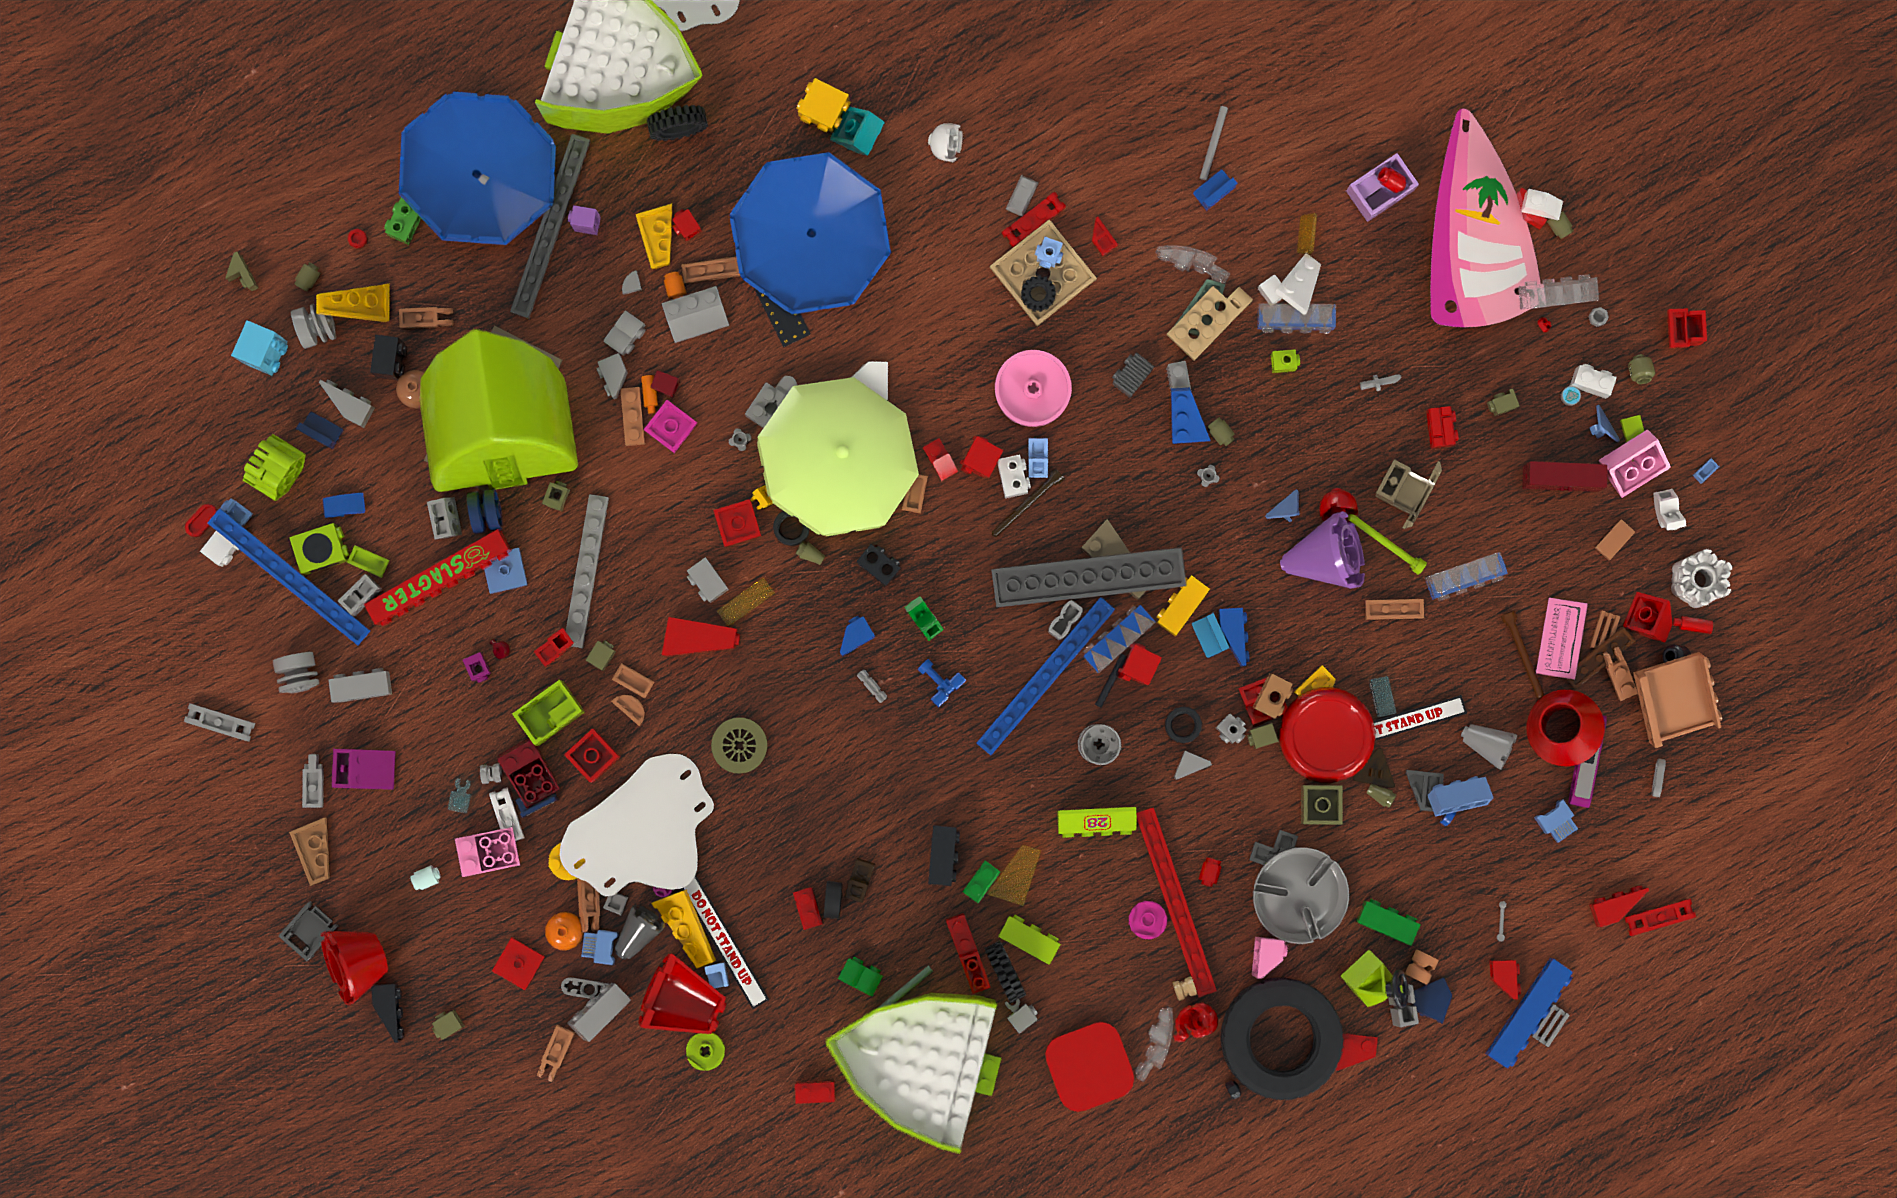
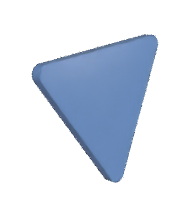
M1597 405L1598 424L1590 427L1592 435L1600 438L1606 433L1616 442H1619L1620 439L1601 406Z
M1297 489L1294 490L1267 513L1265 517L1267 519L1284 517L1287 521L1291 522V516L1300 515L1299 491Z

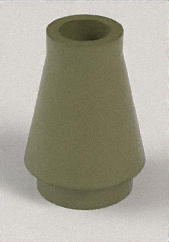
M802 541L795 553L799 555V558L819 565L825 557L809 541Z
M1374 784L1370 785L1366 793L1383 807L1387 806L1388 808L1391 807L1397 795L1393 793V790Z

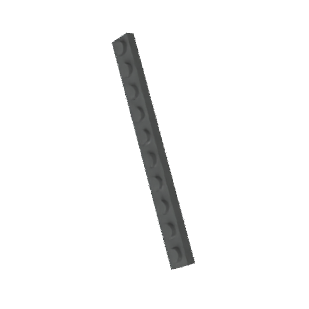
M574 134L571 135L554 184L553 206L544 213L510 311L512 314L527 319L530 318L591 142L590 139Z

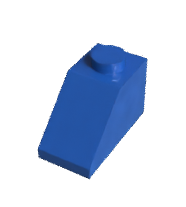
M856 616L848 621L850 624L846 627L840 650L842 657L875 638L864 617L859 618V616Z

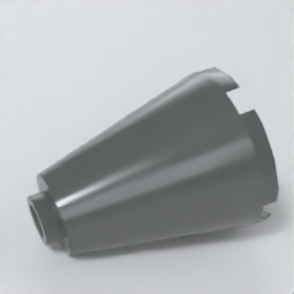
M636 904L633 905L615 947L616 954L624 960L626 958L631 959L665 928L663 921L661 924L657 921L659 917L643 906L636 908Z

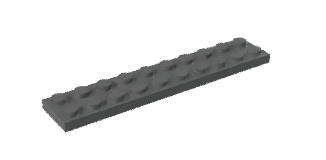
M1182 547L991 569L996 607L1187 586Z

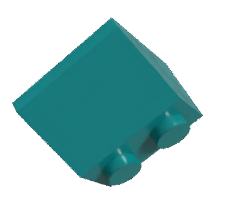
M849 107L847 112H843L841 116L842 122L838 129L835 128L830 140L856 153L868 156L885 122L870 111Z

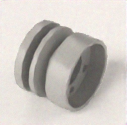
M310 304L311 314H308L304 307L291 311L296 334L304 349L317 345L318 335L323 342H327V335L331 340L336 339L333 317L316 314L315 304Z
M313 652L298 653L273 660L275 673H284L285 677L278 679L277 683L287 684L278 688L279 693L303 692L320 684L319 679L310 680V678L317 676L318 673L315 671L308 672L307 669L316 665Z
M1092 724L1080 733L1078 750L1086 761L1096 765H1106L1113 762L1119 755L1121 740L1118 733L1112 727L1103 724ZM1098 739H1100V742L1103 743V746H1100L1097 749V747L1094 746L1093 743L1097 742Z

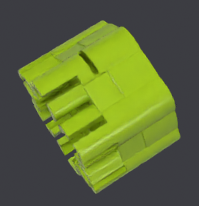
M272 434L267 440H262L258 447L269 454L264 453L258 448L255 450L254 455L262 460L252 456L249 462L259 468L257 469L246 463L243 481L274 501H277L291 489L303 470L306 454Z

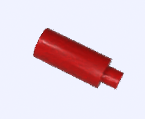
M1681 616L1680 619H1673V625L1679 626L1680 630L1711 634L1713 630L1712 620Z

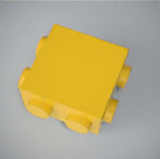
M814 78L813 82H809L805 92L807 94L805 98L800 99L797 105L798 115L803 122L807 124L812 122L818 125L817 128L821 131L833 132L835 128H839L842 122L840 117L843 111L847 112L850 106L849 94Z

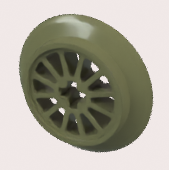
M732 718L723 722L716 729L711 743L712 754L716 762L729 772L738 774L750 772L763 761L767 752V739L762 728L754 721L747 718ZM739 729L738 738L734 734L733 730ZM742 729L747 730L743 738H741ZM731 732L734 740L727 737V734ZM751 733L753 737L745 741L747 735ZM724 739H728L732 744H723ZM755 739L756 745H747L748 742ZM736 741L744 742L743 750L735 749ZM724 746L732 747L730 750L724 752L723 750ZM747 747H756L755 753L749 751ZM734 750V753L729 759L726 756V754ZM745 751L752 754L750 759L747 758ZM736 753H738V762L732 761ZM741 753L746 759L744 762H740Z

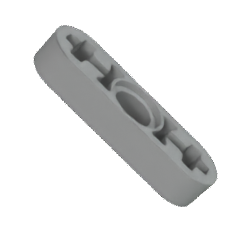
M568 977L563 980L561 989L566 995L591 999L596 997L599 991L598 985L603 987L607 983ZM573 981V985L579 986V982H582L581 994L577 993L579 989L575 988L568 991V987H565V984ZM586 984H592L595 987V992L592 995H587L584 992Z

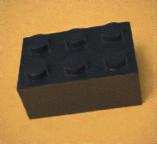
M933 826L928 884L951 886L952 882H956L957 870H953V863L958 861V851H955V843H959L960 832H956L955 827Z

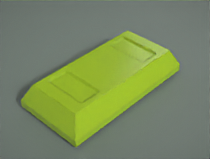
M354 545L347 563L382 578L390 560Z

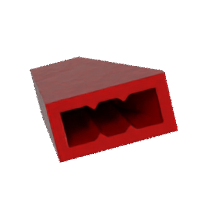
M668 617L662 655L668 657L735 649V645H739L740 634L735 628Z

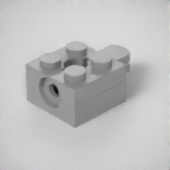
M784 376L776 388L766 382L746 411V417L764 428L791 388L797 386L796 380L791 376Z

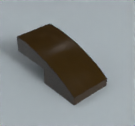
M859 858L856 859L844 896L845 898L863 903L875 863Z

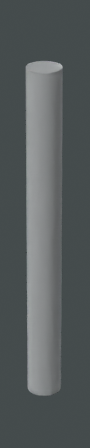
M1224 106L1220 107L1200 175L1202 180H1207L1228 110Z

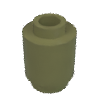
M1564 211L1560 213L1559 220L1549 218L1547 221L1555 235L1559 236L1560 239L1574 231L1572 229L1573 225Z
M310 262L308 265L304 263L295 278L296 282L294 284L308 292L321 274L318 272L319 267Z
M1220 417L1208 426L1209 432L1220 446L1223 444L1227 446L1235 440L1233 438L1235 433L1226 421H1222Z

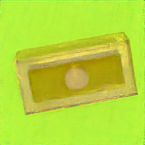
M1316 213L1300 217L1297 253L1311 255L1314 251Z

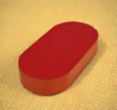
M212 504L202 505L186 522V533L192 537L202 536L210 527L208 521L218 509Z

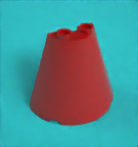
M668 954L662 960L665 964L663 967L658 966L646 990L640 1008L643 1011V1016H639V1026L647 1029L712 1034V1031H715L719 1024V1021L716 1020L719 1012L723 1013L725 1010L726 997L675 955Z

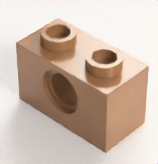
M1269 673L1252 708L1275 719L1277 716H1281L1285 708L1283 703L1286 698H1290L1293 692V688H1291L1292 683ZM1273 691L1279 694L1276 702L1270 700V694Z

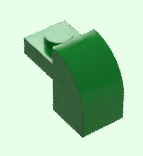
M920 596L904 607L928 641L944 630Z

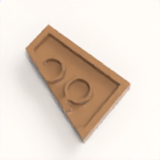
M327 817L289 832L310 886L330 879Z

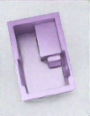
M1396 153L1350 184L1346 192L1368 222L1412 193L1419 184L1398 153ZM1384 167H1387L1406 177L1407 184L1405 189L1398 193L1387 189L1377 180L1379 172Z

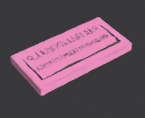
M1549 598L1536 674L1575 680L1588 607L1587 603Z

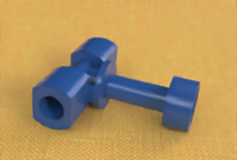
M927 659L917 670L922 675L927 673L939 685L936 688L938 692L931 698V701L939 708L948 699L947 696L954 689L957 690L964 684L966 679L958 672L951 680L948 678L943 680L932 668L933 663Z

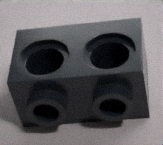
M870 544L856 562L887 587L901 570L898 566L900 562L892 556L888 558L884 555L885 550L879 545L873 546ZM870 553L877 554L878 560L875 563L868 562L867 556ZM885 565L892 566L893 572L890 575L882 573V568Z

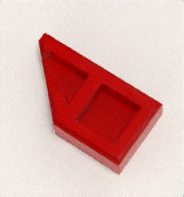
M1096 217L1092 243L1103 257L1116 248L1118 243L1099 217Z

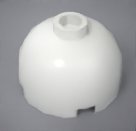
M944 123L937 126L933 133L930 134L928 143L934 156L938 159L954 162L958 158L954 156L956 151L960 153L963 142V133L958 130L960 125Z

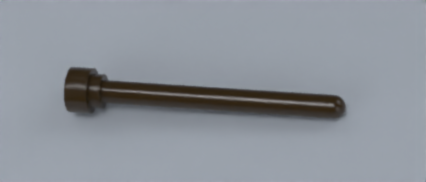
M1056 468L1049 473V479L992 531L993 537L999 536L1053 485H1060L1065 480Z

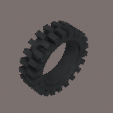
M688 105L683 107L676 106L674 109L671 107L668 110L656 112L647 118L650 138L653 140L657 139V141L662 139L663 141L668 139L675 140V138L682 139L684 136L690 137L691 134L696 135L698 134L697 132H702L708 127L705 109L699 105H691L689 107Z
M1001 941L984 948L1010 1003L1026 996Z

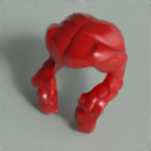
M1197 1003L1184 1007L1175 1019L1178 1035L1173 1036L1174 1040L1178 1042L1186 1041L1189 1037L1186 1028L1192 1031L1190 1034L1195 1038H1201L1213 1033L1218 1026V1017L1215 1010L1206 1003Z

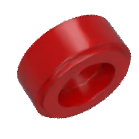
M354 229L348 234V242L353 248L361 249L367 244L368 237L363 230Z

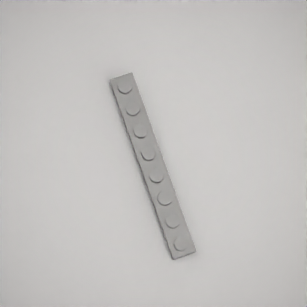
M589 494L566 626V633L574 642L571 647L583 648L609 501V498Z

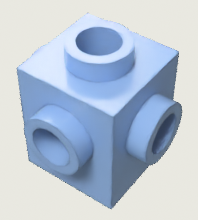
M1044 237L1042 245L1038 244L1034 254L1037 256L1039 265L1050 269V267L1055 268L1056 263L1060 264L1063 253L1060 252L1063 243Z

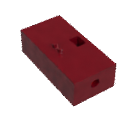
M1530 461L1523 466L1522 489L1599 492L1607 488V464Z

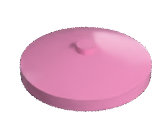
M1040 350L1022 351L1010 357L1000 368L995 382L996 400L1003 413L1015 423L1029 427L1043 426L1056 420L1065 411L1071 397V379L1066 367L1055 356Z

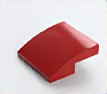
M1267 678L1238 688L1253 727L1275 719L1252 708ZM1273 691L1270 694V700L1276 702L1279 694ZM1284 701V703H1283V706H1285V708H1284V710H1283L1281 716L1284 715V713H1285V711H1286V709H1287V706H1286L1285 701Z

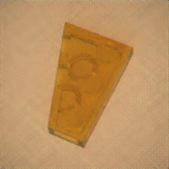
M1022 845L987 894L1024 906L1041 850Z

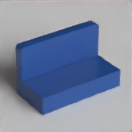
M1220 170L1196 189L1193 195L1207 211L1236 188L1238 183L1234 178L1230 179L1223 170Z

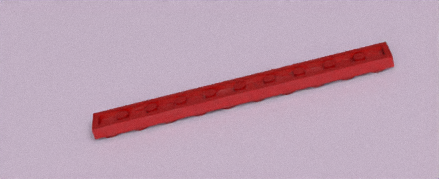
M1154 807L1136 813V818L1197 995L1201 997L1216 992L1210 969Z

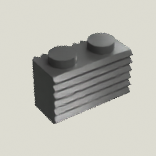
M1137 352L1134 356L1130 354L1124 362L1126 364L1122 371L1118 369L1112 377L1114 379L1112 384L1129 398L1132 397L1155 367Z

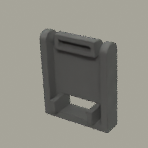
M311 901L301 909L279 934V937L306 961H309L321 948V941L324 940V936L321 937V933L324 931H336L339 927L337 924H334L330 928L329 926L333 923V920L317 906L310 911L309 908L313 905ZM294 934L308 945L304 950L300 949L290 940Z

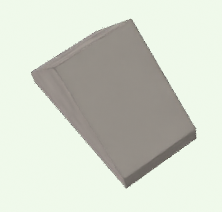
M1184 751L1174 774V779H1180L1211 766V761Z

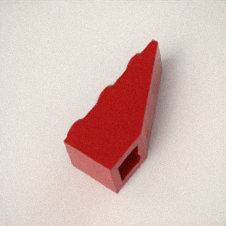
M1642 885L1630 888L1631 892L1628 893L1619 891L1613 893V897L1605 899V897L1594 899V903L1589 906L1596 927L1619 922L1649 891V888H1642Z

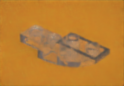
M1166 245L1158 246L1155 252L1160 260L1174 263V267L1180 271H1189L1193 265L1196 271L1201 274L1206 272L1211 275L1212 280L1219 283H1226L1231 274L1214 265L1217 257L1199 249Z
M1168 1005L1166 1009H1161L1157 1016L1159 1018L1157 1025L1153 1024L1148 1032V1035H1150L1149 1040L1155 1043L1154 1046L1150 1045L1145 1053V1056H1147L1144 1063L1140 1062L1135 1070L1137 1073L1136 1078L1143 1082L1153 1065L1161 1069L1170 1047L1173 1032V1010Z

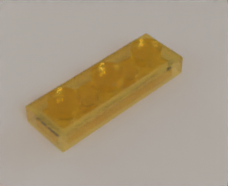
M763 577L717 610V612L729 627L775 593Z

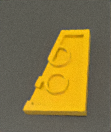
M672 204L636 214L652 270L670 265Z

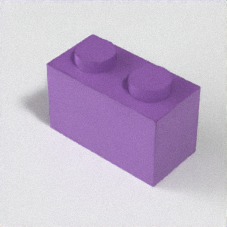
M573 206V211H569L568 222H570L575 232L597 235L601 217L596 209Z

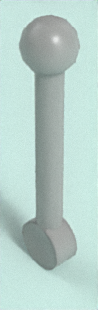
M1505 901L1499 903L1501 910L1499 934L1497 935L1498 941H1504L1505 939L1503 935L1504 908L1507 905Z

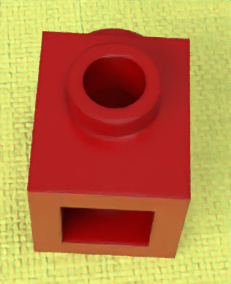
M682 209L674 215L675 217L672 219L674 225L672 227L677 235L681 234L685 241L702 232L689 209L685 211Z

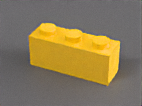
M1192 575L1189 579L1186 578L1187 586L1180 587L1182 589L1179 593H1173L1167 601L1170 603L1166 610L1162 608L1157 615L1159 619L1157 624L1173 636L1178 634L1210 590V588Z

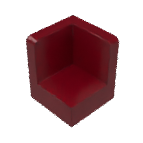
M657 370L651 384V389L664 393L667 397L673 399L680 380Z

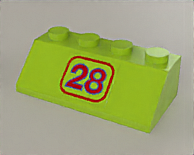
M1136 807L1057 811L1058 834H1062L1063 838L1074 837V833H1082V837L1093 836V832H1101V836L1113 835V831H1120V835H1130L1132 830H1136Z

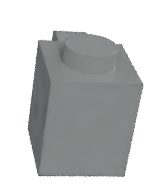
M1019 999L1016 1000L1015 1005H1010L1006 1001V1007L1013 1012L1007 1018L1019 1034L1038 1020L1036 1017L1038 1013L1032 1005L1027 1006L1025 1003L1019 1008Z

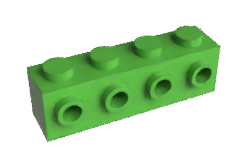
M401 197L400 201L395 203L392 210L393 216L387 220L384 229L389 237L409 245L421 217Z

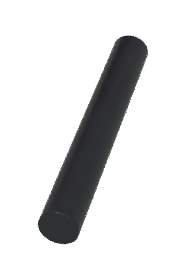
M1120 654L1095 703L1096 706L1102 708L1120 673L1118 670L1123 667L1127 656Z

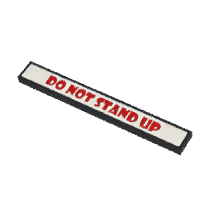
M1462 695L1374 721L1375 741L1467 714Z
M695 874L691 883L681 889H687L698 918L751 1008L755 1009L770 999Z

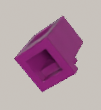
M482 652L463 659L471 681L477 680L478 683L488 680V675L491 674ZM480 665L482 671L478 673L476 672V667Z

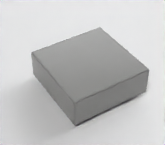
M620 893L608 896L603 908L622 915L629 897Z

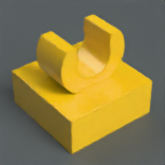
M766 485L752 492L754 496H752L751 501L757 499L760 503L756 507L757 509L773 504L772 499L767 494Z

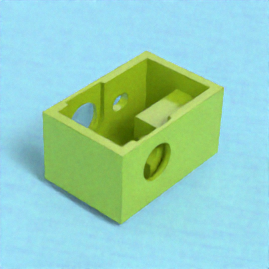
M558 680L512 713V715L532 743L540 746L584 714L585 711L564 681Z

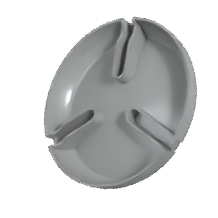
M1297 847L1279 852L1264 864L1255 880L1253 903L1260 922L1272 935L1285 942L1307 944L1314 942V939L1319 938L1321 940L1328 936L1341 923L1348 908L1349 887L1343 870L1330 856L1316 849Z

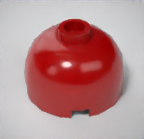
M1341 488L1332 489L1320 501L1319 511L1323 521L1338 512L1358 515L1355 497Z

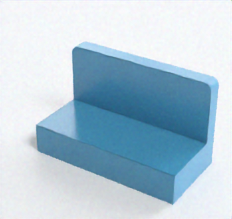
M1214 613L1192 623V627L1207 658L1229 649Z

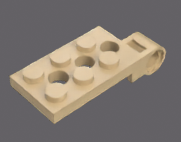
M1212 286L1167 333V336L1195 361L1253 299L1240 287L1228 298H1225ZM1219 301L1223 302L1225 304V310L1217 311L1215 309V303ZM1204 315L1211 316L1212 323L1210 325L1202 323L1201 319ZM1189 330H1198L1199 337L1196 339L1190 338L1188 335Z

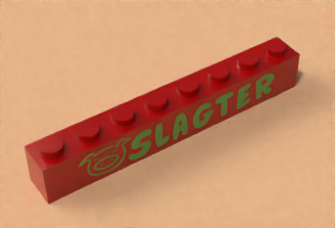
M497 529L365 603L364 606L375 625L385 626L392 622L391 618L397 615L401 617L409 612V608L413 606L417 608L426 603L425 599L439 596L442 594L441 590L447 587L451 589L459 584V580L473 577L475 571L480 568L482 570L492 566L491 562L496 559L499 561L509 556L508 553L512 549L502 531Z

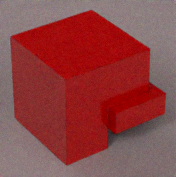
M1688 308L1667 310L1669 348L1700 346L1707 341L1705 310L1689 312Z
M973 436L972 440L974 441L964 460L960 461V464L963 465L960 470L966 474L973 472L982 478H989L1003 450L989 443L988 439L982 436Z
M1139 643L1130 644L1131 650L1123 667L1118 670L1120 672L1118 678L1129 682L1131 679L1149 686L1162 657L1146 650V647Z

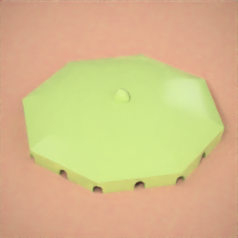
M854 377L793 386L758 436L757 445L761 465L764 466L763 474L767 494L772 499V503L789 515L799 518V522L818 535L832 536L849 533L854 530L863 531L884 526L919 475L906 413Z

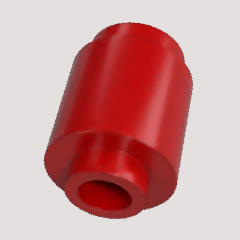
M1384 167L1377 177L1381 185L1394 193L1403 191L1407 184L1406 177L1392 168Z
M1206 857L1198 878L1202 880V885L1212 887L1213 884L1217 885L1222 868L1220 866L1221 861Z

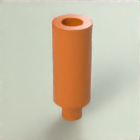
M655 375L641 377L644 407L648 408V414H655V407L658 406L657 391L651 389Z

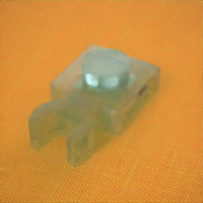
M457 778L455 781L457 792L451 791L448 810L468 813L471 794H466V790L470 788L471 781L467 780L466 785L462 787L460 786L461 779Z

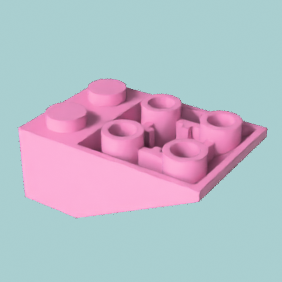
M513 827L455 839L462 877L520 865Z

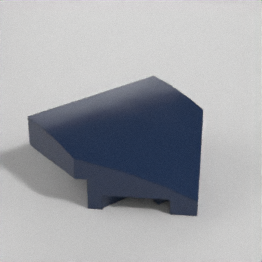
M1444 978L1414 990L1415 1003H1413L1420 1016L1434 1019L1442 1024L1452 999V994Z

